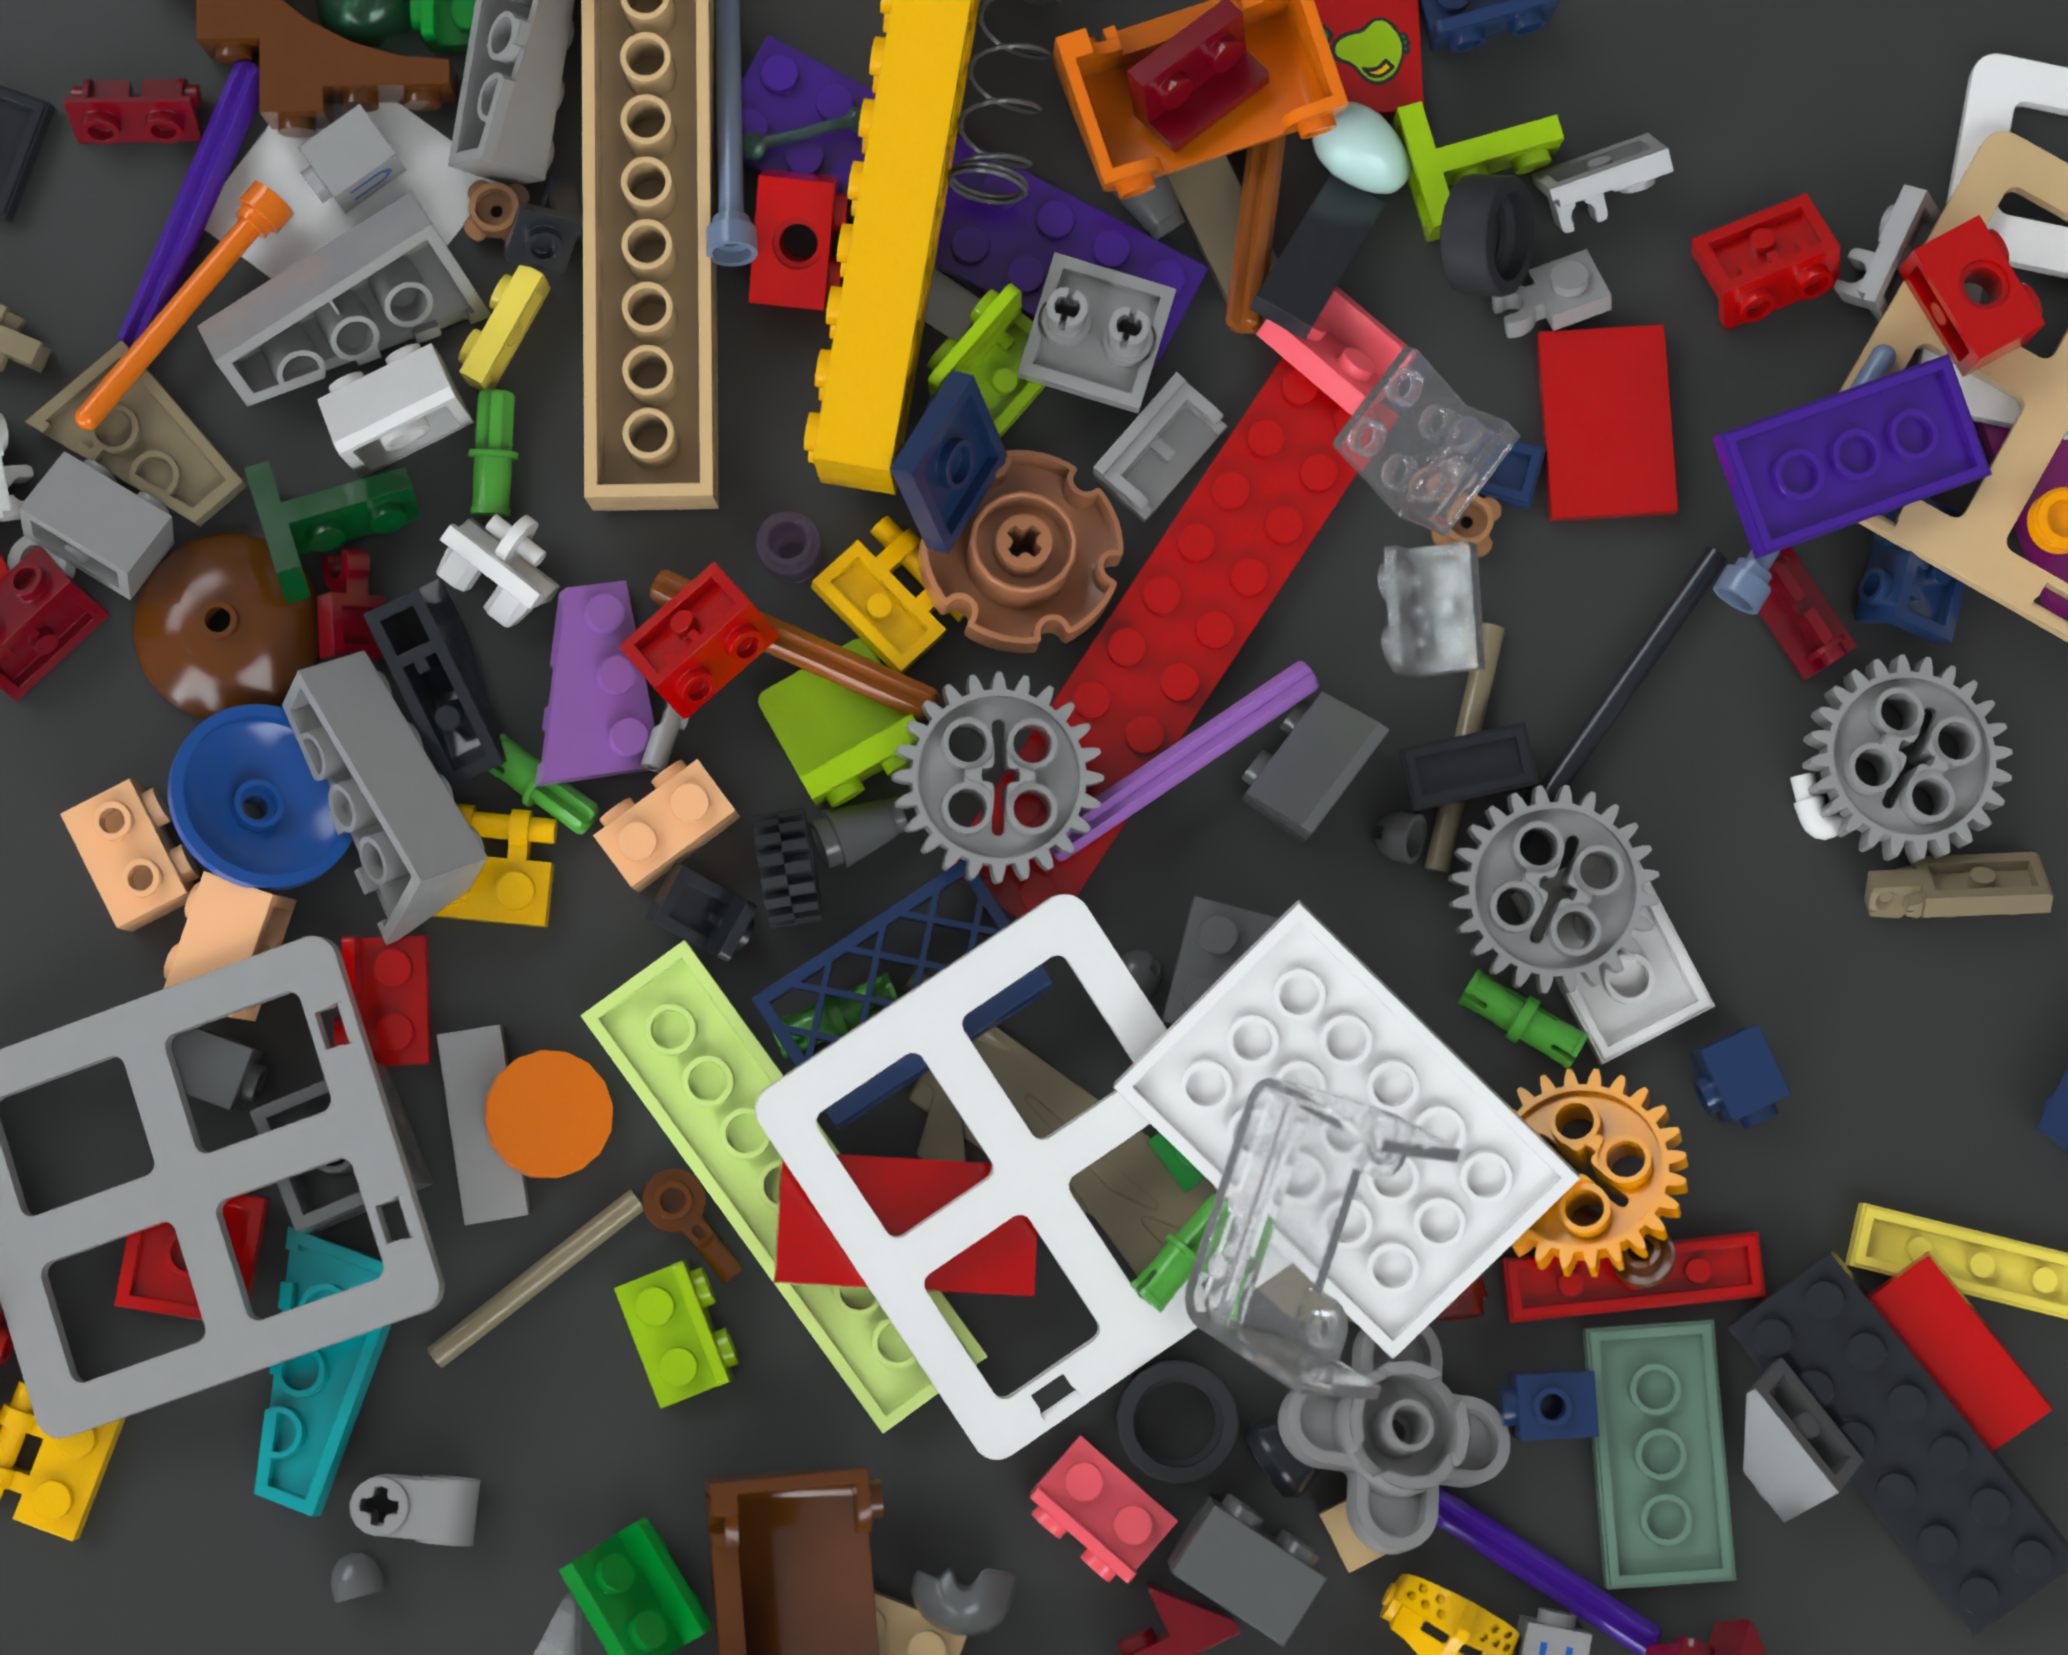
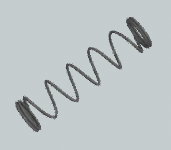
M986 0L977 11V22L984 34L996 45L988 47L973 56L968 64L967 75L973 86L988 100L977 102L964 110L958 118V131L961 137L979 155L968 157L948 170L947 182L956 193L967 199L986 204L1009 205L1024 199L1028 195L1027 190L1029 189L1027 180L1010 167L1029 168L1033 165L1032 161L1022 155L998 152L988 153L977 147L968 139L964 132V120L974 109L990 104H997L1011 111L1024 114H1037L1043 110L1040 104L1031 100L1011 97L996 98L987 93L978 85L974 77V65L986 53L1001 49L1033 60L1049 59L1052 57V53L1049 49L1040 45L1018 42L1003 43L995 38L987 30L983 22L985 9L994 1ZM1023 0L1046 7H1054L1062 3L1061 0ZM1015 48L1031 49L1044 54H1032ZM1012 104H1022L1033 108H1023ZM989 159V160L994 161V162H996V163L986 162V161H977V160ZM1005 159H1012V160L1021 161V162H1024V163L1013 162V161H1009V160H1005ZM977 172L992 174L1012 181L1021 189L1012 193L986 192L959 182L955 176L962 173Z

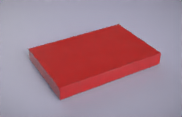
M1664 325L1538 332L1536 335L1543 445L1546 447L1544 459L1549 522L1674 515L1678 511Z
M1929 1251L1869 1293L1994 1450H1997L2052 1411L2050 1401Z

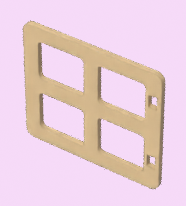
M2000 131L1991 134L1978 148L1924 244L1980 215L1987 226L2004 194L2010 192L2019 194L2068 222V163L2012 132ZM1904 279L1839 392L1850 388L1872 350L1880 344L1890 345L1896 352V361L1888 375L1904 370L1917 349H1928L1940 357L1948 354ZM2067 328L2050 358L2038 357L2020 346L1970 373L2016 399L2020 405V413L1989 466L1992 475L1982 479L1962 516L1951 517L1926 502L1919 500L1903 506L1895 519V523L1882 515L1858 522L1906 551H1912L1920 559L2068 642V621L2036 604L2034 600L2041 594L2044 587L2068 600V583L2012 552L2008 548L2007 537L2061 440L2068 433Z

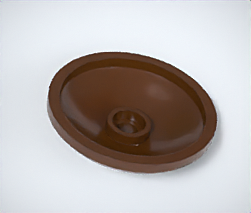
M215 534L193 540L172 552L154 569L140 593L134 614L133 631L136 653L140 665L151 684L170 703L193 716L205 720L222 710L240 705L265 704L282 707L297 671L318 665L320 659L317 596H319V592L307 571L302 567L311 597L286 604L267 541L245 534ZM218 611H228L230 615L229 626L224 631L213 632L210 626L212 616Z

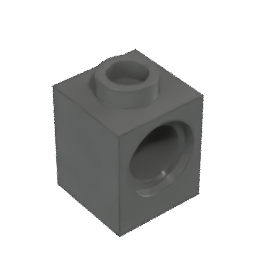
M201 1027L180 1033L174 1038L172 1051L185 1094L233 1111H243L247 1101L254 1103L258 1099L268 1073V1067L261 1065L266 1051Z

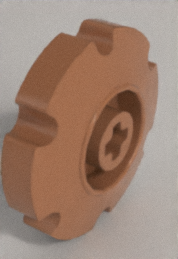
M1006 451L1008 456L1005 459L1004 465L995 473L996 478L949 554L927 548L922 538L918 549V561L924 587L933 605L942 615L950 611H958L964 614L968 620L964 632L967 638L983 646L1000 651L1032 653L1036 652L1042 634L1053 633L1059 637L1061 642L1068 643L1084 633L1101 616L1117 586V582L1106 574L1104 568L1115 567L1119 564L1123 555V537L1118 517L1105 493L1100 488H1095L1088 492L1082 491L1074 484L1073 480L1077 472L1076 466L1056 456L1042 452ZM1025 545L1032 551L1031 554L1024 552L1016 557L1011 554L1010 549L1012 548L1017 551Z

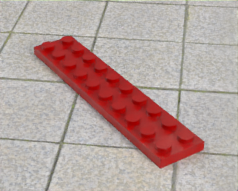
M1282 357L1051 704V707L1056 711L1063 705L1072 702L1075 707L1066 720L1069 726L1074 727L1089 723L1091 727L1078 740L1081 748H1100L1101 754L1085 764L1087 771L1104 775V781L1097 785L1086 787V794L1094 798L1183 738L1393 421L1396 413L1375 400L1372 404L1351 416ZM1033 731L1018 754L1022 760L1030 763L1043 760L1046 753V745L1041 735ZM1005 774L994 790L992 832L997 836L1003 833L1001 792L1006 785L1014 782L1012 775ZM1031 794L1019 795L1016 798L1013 810L1018 822L1025 827H1040L1045 821L1046 816L1045 805L1041 799ZM982 810L979 812V814L977 815V817L975 818L970 827L976 826L979 823V821L981 820ZM1130 817L1065 861H1058L1051 853L1054 867L1046 872L1038 866L1034 859L1029 860V878L1020 881L1011 865L1006 866L1004 877L999 884H993L989 866L982 865L978 875L1001 909L1015 919L1020 918L1054 895L1068 894L1077 897ZM959 858L954 865L962 861V859ZM964 878L959 880V882L969 887Z

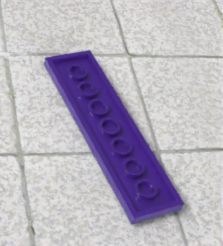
M767 35L741 81L743 167L757 175L764 169L837 176L840 177L839 193L848 194L852 163L854 160L864 162L865 155L862 154L863 137L858 135L864 98L875 100L876 94L872 93V90ZM716 126V128H715V149H716V153H717V126ZM958 135L952 167L968 157L979 155ZM989 159L977 160V161H986V162L996 163V162L991 161V160H989ZM1010 167L1027 180L1029 186L1027 190L1028 195L1021 201L1009 205H993L970 200L956 193L948 186L935 269L984 295L991 289L1000 294L1008 284L1012 283L1021 291L1022 313L1031 320H1034L1055 252L1176 288V295L1150 376L1151 379L1207 276L1208 267L1021 168ZM977 172L962 173L955 176L959 182L986 192L1012 193L1021 189L1012 181L992 174ZM850 200L848 223L853 224L855 216H851L852 200Z

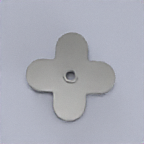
M1429 1325L1394 1359L1361 1329L1355 1338L1352 1348L1351 1379L1332 1376H1319L1309 1379L1293 1388L1286 1395L1279 1409L1278 1428L1287 1450L1293 1457L1307 1466L1341 1471L1347 1476L1346 1508L1349 1524L1354 1534L1365 1546L1382 1554L1393 1555L1403 1553L1418 1547L1430 1537L1438 1519L1439 1485L1468 1488L1486 1482L1502 1471L1510 1453V1434L1508 1427L1502 1426L1501 1414L1491 1404L1482 1399L1452 1394L1449 1387L1442 1382V1349L1435 1332Z

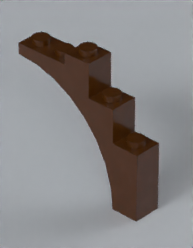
M196 0V40L209 58H215V61L220 64L233 66L234 62L239 59L253 63V57H259V112L270 128L278 129V133L282 136L306 138L316 135V128H326L334 122V104H341V108L347 111L360 104L366 112H371L379 109V103L399 102L404 103V107L410 110L433 111L440 109L442 102H459V77L449 59L401 56L353 43L307 20L283 0Z

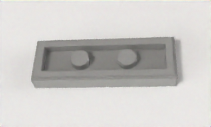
M499 1024L437 1034L464 1225L531 1215L525 1175L506 1166L492 1150L484 1124V1098L495 1076L509 1065L503 1025Z

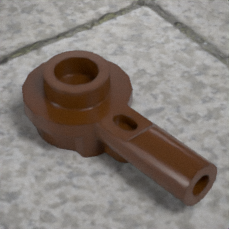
M679 1168L665 1169L654 1175L646 1184L642 1196L643 1210L648 1220L658 1229L670 1233L682 1231L723 1284L744 1269L743 1266L704 1218L707 1205L706 1191L700 1180L691 1172Z
M1584 1205L1574 1211L1570 1221L1578 1226L1587 1227L1598 1222L1602 1215ZM1649 1234L1643 1237L1648 1253L1646 1258L1640 1257L1630 1248L1622 1251L1624 1270L1619 1271L1611 1262L1615 1274L1624 1283L1636 1288H1650L1662 1283L1670 1276L1676 1261V1251L1669 1236L1665 1241Z

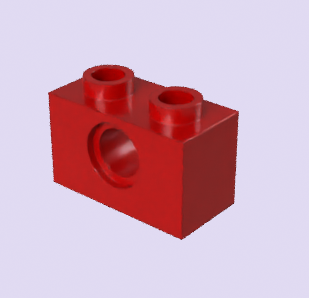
M764 169L758 175L755 212L758 255L751 262L748 303L824 311L828 304L831 286L842 287L843 277H840L841 262H837V257L834 256L835 232H840L842 223L848 224L850 199H848V194L839 193L840 177ZM793 224L808 226L817 238L816 252L809 256H798L792 253L787 248L784 240L786 228Z
M1980 215L1914 249L1898 269L1962 377L2028 343L2046 324L2041 317L2042 306L2037 294L2028 284L2019 281L2009 264V252L2004 240L1994 229L1988 230ZM1964 283H1974L1982 287L1988 295L1989 304H1978L1972 301L1965 292Z

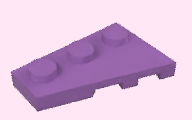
M626 580L567 587L559 593L550 667L553 669L549 704L544 708L542 731L545 732L542 761L537 765L535 787L650 771L641 766L652 729L655 727L646 679L619 648V645L636 631Z

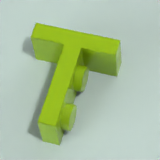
M1422 101L1397 108L1391 124L1402 140L1409 156L1411 173L1408 182L1427 242L1440 239L1444 206L1450 194L1448 185H1455L1465 175L1491 174L1514 167L1516 174L1536 171L1552 162L1550 156L1556 155L1564 140L1562 128L1556 114L1436 148Z

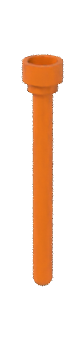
M254 181L239 198L238 203L241 207L235 213L238 221L77 409L75 422L81 429L93 430L103 421L257 237L265 239L270 232L278 234L294 215L293 210L274 191L264 184Z

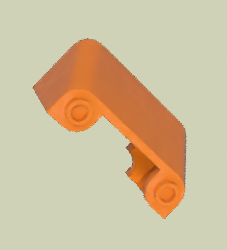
M1209 0L1118 31L1115 25L1104 28L1100 42H1096L1095 37L1089 38L1086 28L1056 37L1052 60L1103 191L1111 192L1117 190L1119 199L1135 197L1155 188V178L1297 131L1301 139H1309L1335 129L1337 123L1334 117L1342 114L1349 103L1314 0H1230L1243 12L1246 49L1268 70L1269 83L1177 152L1170 151L1134 115L1127 71L1222 0Z

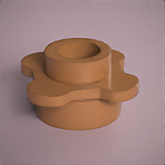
M475 181L468 189L470 217L464 222L465 233L471 240L476 242L490 237L503 239L506 243L518 206L522 203L529 204L530 195L527 189L518 183L507 186L499 182ZM495 207H500L503 210L502 215L498 218L491 215V211Z
M1457 487L1446 490L1440 498V504L1443 508L1440 522L1431 530V538L1434 544L1442 549L1448 548L1451 545L1466 549L1469 555L1474 558L1487 555L1493 545L1489 537L1494 522L1500 518L1502 512L1499 502L1492 497L1482 498L1475 494H1465L1462 489ZM1463 517L1471 519L1472 526L1470 528L1461 526L1460 520Z

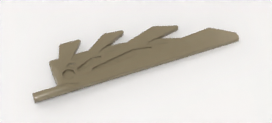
M917 969L902 989L907 993L913 989ZM924 974L922 983L930 977ZM998 1026L972 1042L1034 1137L1044 1138L1100 1101L1099 1098ZM931 1070L919 1077L908 1093V1099L928 1113L917 1151L918 1156L921 1159L966 1162L964 1139L983 1151ZM1140 1130L1081 1170L1069 1182V1190L1083 1212L1097 1220L1137 1276L1151 1264L1168 1243L1165 1239L1168 1233L1176 1236L1212 1194H1219L1207 1178L1188 1192L1183 1193L1146 1143L1152 1136L1143 1130ZM1238 1222L1206 1259L1238 1237L1240 1232ZM1229 1261L1221 1265L1233 1269ZM1293 1262L1257 1286L1261 1292L1295 1321L1354 1322ZM1200 1285L1206 1294V1299L1210 1298L1209 1293Z

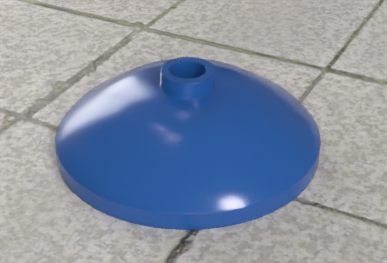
M248 704L222 710L201 722L184 740L174 757L167 787L168 804L173 824L179 837L191 854L208 870L226 881L245 888H256L263 891L296 888L310 883L326 873L343 856L353 840L350 833L338 835L329 815L331 811L328 796L330 790L327 779L321 781L314 780L282 707ZM251 803L256 805L261 812V819L249 817L244 811L243 804Z

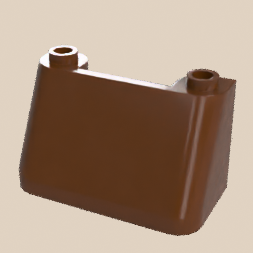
M866 1466L705 1477V1504L717 1655H879L869 1532L872 1531V1519L883 1518L884 1515L880 1478L869 1479V1471Z

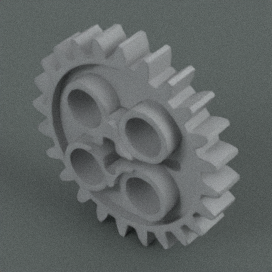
M1899 655L1891 660L1888 670L1880 659H1875L1865 666V676L1854 669L1843 677L1846 690L1835 685L1824 694L1832 708L1820 707L1812 712L1810 717L1824 730L1812 731L1804 736L1803 742L1818 749L1819 754L1803 762L1802 766L1804 769L1820 772L1822 779L1807 790L1809 794L1815 795L1827 793L1830 802L1823 807L1819 814L1824 818L1839 813L1844 818L1837 832L1840 838L1854 830L1861 832L1859 851L1865 852L1873 848L1880 841L1882 842L1883 860L1886 861L1898 857L1903 846L1910 863H1915L1925 858L1927 848L1934 858L1937 859L1950 853V842L1958 848L1971 843L1973 838L1970 829L1979 832L1992 824L1983 809L1995 810L2004 805L2005 800L1992 790V787L2002 786L2010 782L2012 775L1996 768V762L2013 754V751L2004 746H1996L1993 737L2007 729L2006 723H1987L1985 716L1992 710L1995 702L1988 700L1976 705L1971 700L1978 685L1975 680L1960 688L1953 685L1956 667L1951 665L1937 676H1933L1931 657H1925L1917 662L1912 672L1905 655ZM1882 703L1891 704L1899 710L1903 721L1901 730L1892 729L1885 723L1881 713ZM1927 709L1931 711L1932 719L1928 728L1920 735L1908 756V761L1915 767L1898 778L1890 802L1891 807L1885 808L1882 804L1885 793L1896 781L1906 763L1907 756L1900 750L1917 739L1925 715L1924 710ZM1939 732L1948 733L1957 742L1959 749L1957 760L1949 758L1941 751L1938 743ZM1857 758L1869 761L1875 768L1877 774L1875 786L1865 784L1857 776L1855 770ZM1914 787L1924 789L1932 798L1933 811L1931 816L1923 814L1914 805L1912 798Z
M1002 672L995 673L990 684V690L983 689L975 674L970 675L966 682L967 695L963 697L950 684L946 685L942 689L946 707L942 709L937 704L926 700L922 704L921 709L930 723L924 725L919 722L909 721L905 727L909 735L917 741L916 746L899 745L895 750V754L910 763V769H903L892 774L893 782L908 785L910 793L903 795L895 801V807L902 809L914 808L917 814L904 828L906 833L916 832L925 828L929 836L923 843L920 851L926 854L940 845L946 850L941 867L945 871L954 865L959 858L965 860L966 880L972 881L983 865L989 866L993 884H999L1004 877L1006 866L1011 865L1015 875L1020 881L1029 878V860L1034 859L1045 872L1054 867L1049 851L1051 847L1068 856L1075 849L1066 833L1071 831L1085 835L1090 831L1091 827L1078 815L1080 810L1092 811L1100 808L1101 802L1085 793L1086 787H1091L1104 781V775L1087 771L1085 764L1101 754L1100 748H1081L1078 741L1090 730L1089 723L1070 727L1066 720L1071 715L1075 705L1070 702L1055 711L1049 706L1054 688L1049 685L1035 698L1029 695L1030 681L1029 676L1026 675L1019 680L1014 690L1006 689V682ZM994 721L1002 722L1004 727V739L1001 748V770L1006 775H1012L1014 781L1006 785L1001 792L1003 833L1000 836L994 835L992 832L994 785L991 782L982 781L981 774L987 773L994 765V741L992 736V723ZM967 729L977 734L982 744V752L979 759L965 762L953 756L948 743L949 736L953 731ZM1031 730L1041 735L1046 745V753L1042 761L1030 763L1022 760L1017 755L1013 744L1017 732ZM966 793L978 800L981 805L982 815L981 820L976 826L964 827L952 820L948 810L949 800L952 796ZM1019 795H1035L1045 805V821L1040 827H1025L1016 819L1013 807Z
M1542 785L1533 788L1530 806H1527L1516 792L1509 795L1507 802L1510 815L1508 816L1493 805L1485 810L1487 820L1492 828L1487 830L1477 825H1471L1467 829V833L1478 846L1476 849L1458 848L1455 851L1454 855L1469 866L1467 872L1455 873L1448 878L1449 882L1465 888V896L1450 902L1449 908L1468 910L1470 917L1456 929L1457 934H1467L1476 931L1480 938L1469 952L1470 955L1474 957L1490 950L1495 956L1490 964L1489 973L1496 975L1508 965L1513 967L1512 986L1515 988L1521 987L1527 981L1530 974L1535 975L1538 994L1548 993L1554 977H1558L1565 994L1575 992L1578 973L1582 975L1591 987L1601 984L1598 968L1600 964L1614 974L1624 970L1616 952L1620 949L1633 955L1640 953L1642 948L1631 936L1633 930L1650 931L1654 928L1652 922L1640 915L1641 908L1660 904V898L1643 892V883L1659 877V871L1640 869L1638 862L1652 851L1651 846L1644 845L1632 848L1628 842L1639 827L1637 823H1631L1618 829L1613 822L1618 814L1619 806L1614 804L1600 814L1595 812L1596 793L1592 791L1588 792L1578 805L1572 804V793L1568 785L1559 788L1554 802H1549L1547 793ZM1525 832H1539L1549 841L1551 848L1550 857L1544 865H1533L1522 856L1520 841ZM1569 836H1573L1577 839L1578 844L1560 880V888L1568 892L1567 899L1563 898L1555 901L1550 906L1544 924L1543 935L1540 942L1535 944L1531 942L1530 934L1548 898V892L1539 887L1540 881L1549 880L1557 874L1563 857L1565 843ZM1590 854L1603 858L1609 865V882L1600 890L1591 888L1581 878V862L1585 856ZM1503 891H1516L1526 900L1528 907L1527 916L1520 925H1509L1498 915L1496 908L1497 899ZM1565 914L1578 916L1586 925L1588 932L1586 941L1577 950L1566 947L1558 938L1557 925Z

